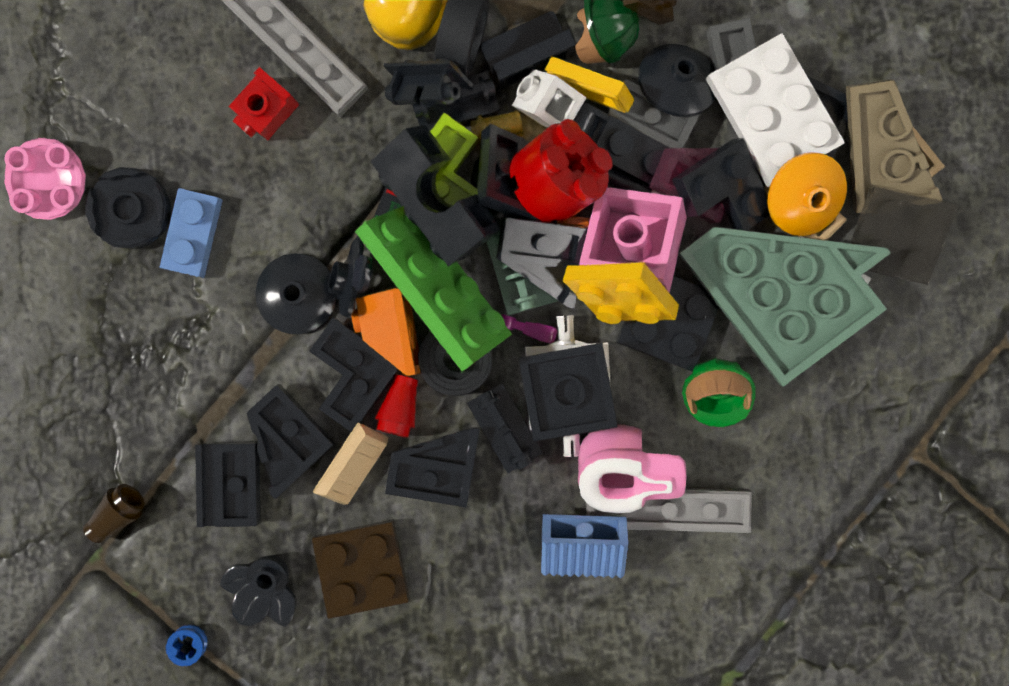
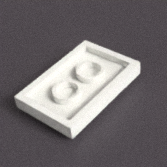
M783 33L709 74L706 78L708 85L739 138L744 139L753 163L767 187L771 185L778 170L793 157L809 152L827 154L845 143Z

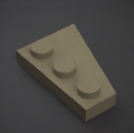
M886 79L846 86L853 210L856 213L943 201L940 191L935 186L928 170L929 164L924 153L921 152L915 138L912 122L895 81Z

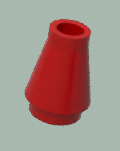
M402 375L394 376L393 383L375 417L376 420H379L376 430L396 436L409 437L410 429H415L418 380Z

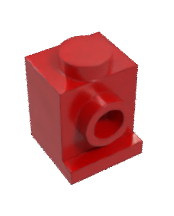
M259 67L254 72L256 76L228 107L237 114L232 121L252 138L258 132L268 141L300 104L288 91ZM263 99L264 105L262 109L253 111V108Z

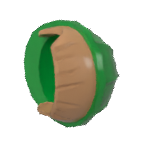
M715 357L712 360L696 365L692 374L685 379L682 388L684 404L689 413L700 423L712 427L735 425L745 419L753 407L755 401V382L749 373L741 369L737 362Z

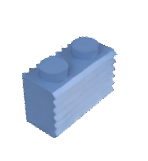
M543 514L541 573L544 576L550 573L552 576L556 574L564 576L567 574L571 577L575 574L580 577L583 574L586 577L590 575L595 578L597 576H602L603 578L606 576L611 578L618 576L621 579L625 575L628 550L626 516Z

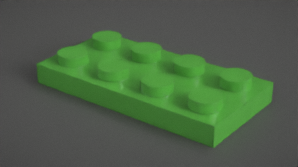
M404 206L365 221L355 231L461 371L467 369L512 335L506 327L503 317L493 310L480 293L477 283L467 276L460 265L455 263L448 267L444 260H441L433 253L430 248V241L421 229L407 218Z

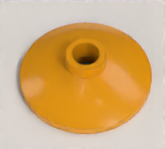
M817 152L803 153L787 161L774 176L768 191V210L773 222L783 231L795 236L812 235L829 226L840 213L846 198L847 181L842 167L833 158ZM818 192L815 201L811 204L813 195Z

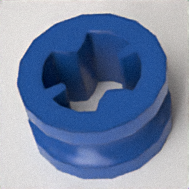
M184 625L178 628L169 637L166 644V654L169 659L179 666H190L197 662L207 648V637L204 631L194 625ZM187 636L193 639L191 646L197 649L196 653L191 650L188 654H184L181 651L183 645L178 641V638L183 641Z

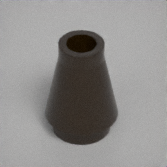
M120 484L117 488H110L91 519L83 527L86 537L92 542L102 543L110 535L140 518L141 510L145 506L142 495L135 488L127 484Z

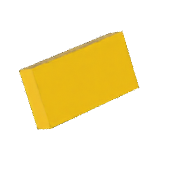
M551 56L545 68L547 73L557 76L584 95L586 99L617 111L628 113L635 100L624 82Z

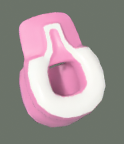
M617 424L618 427L592 431L583 439L578 456V485L581 497L589 506L602 512L630 513L641 509L645 505L646 500L674 499L683 496L686 488V463L684 459L676 455L642 452V429Z

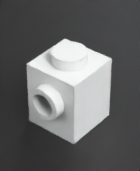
M532 69L531 73L519 84L517 97L512 106L540 125L548 128L553 124L561 123L564 119L574 120L586 97L557 76Z

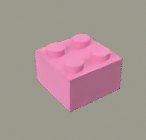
M607 187L604 195L594 202L579 265L644 262L670 293L687 218L683 198Z

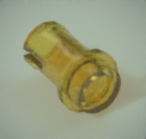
M518 110L482 118V115H477L476 120L470 121L471 132L479 138L476 145L481 144V131L490 123L517 136H523V126Z

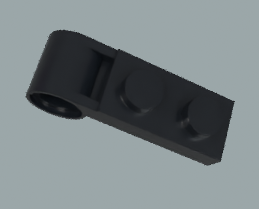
M584 102L573 121L593 139L598 147L605 149L610 154L613 163L612 168L663 192L681 155L615 117Z

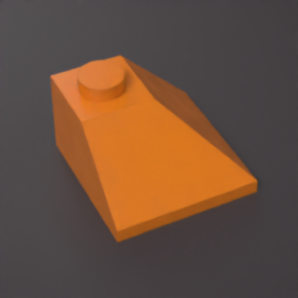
M396 288L356 298L357 308L351 315L355 333H361L362 340L406 376L420 373L418 365L419 345L413 309L401 291Z

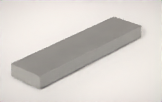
M222 0L340 118L368 90L367 85L280 0Z
M685 488L683 496L679 498L646 500L645 505L641 509L630 513L602 512L586 503V515L626 516L627 529L751 533L752 492L750 490Z

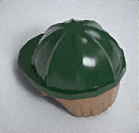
M584 0V8L577 14L578 19L584 25L583 35L575 45L579 59L586 64L605 62L610 64L620 61L621 56L635 44L638 38L639 17L637 13L623 6V0Z

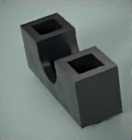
M426 125L406 128L370 162L378 171L382 184L390 191H393L404 206L407 218L417 225L430 241L429 244L433 253L441 260H444L449 267L467 258L502 228L489 210L477 203V194L461 199L454 205H450L441 199L436 190V176L450 158Z

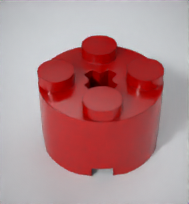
M564 119L561 123L549 126L515 154L510 164V178L515 176L519 188L514 192L519 202L531 215L544 222H552L553 220L564 222L604 195L609 182L608 171L612 168L613 163L610 154L605 149L598 147L593 139L582 131L575 121Z

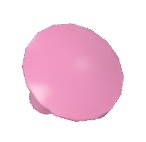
M37 138L24 142L20 147H12L5 154L4 183L10 205L15 211L25 213L32 218L52 220L66 216L78 205L85 192L86 175L80 158L69 146L55 139Z

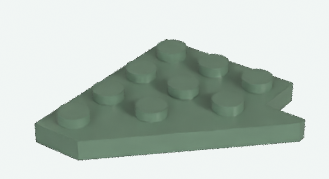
M713 227L678 253L770 374L782 387L887 310L861 276L890 254L887 248Z

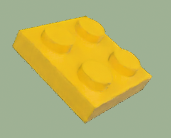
M644 262L566 267L563 282L577 295L580 301L585 303L596 315L597 319L604 323L618 324L621 321L638 320L646 324H655L659 320H676L679 304Z

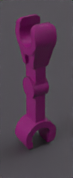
M501 314L508 329L523 331V334L530 336L532 339L551 344L555 342L557 336L556 328L537 322L516 321V318Z

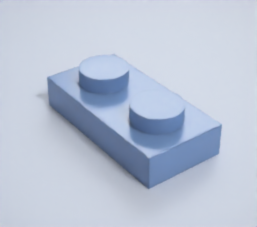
M178 188L159 268L201 278L205 277L222 199Z

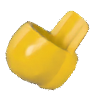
M364 0L363 7L374 32L383 41L397 49L414 50L425 46L436 35L448 0Z

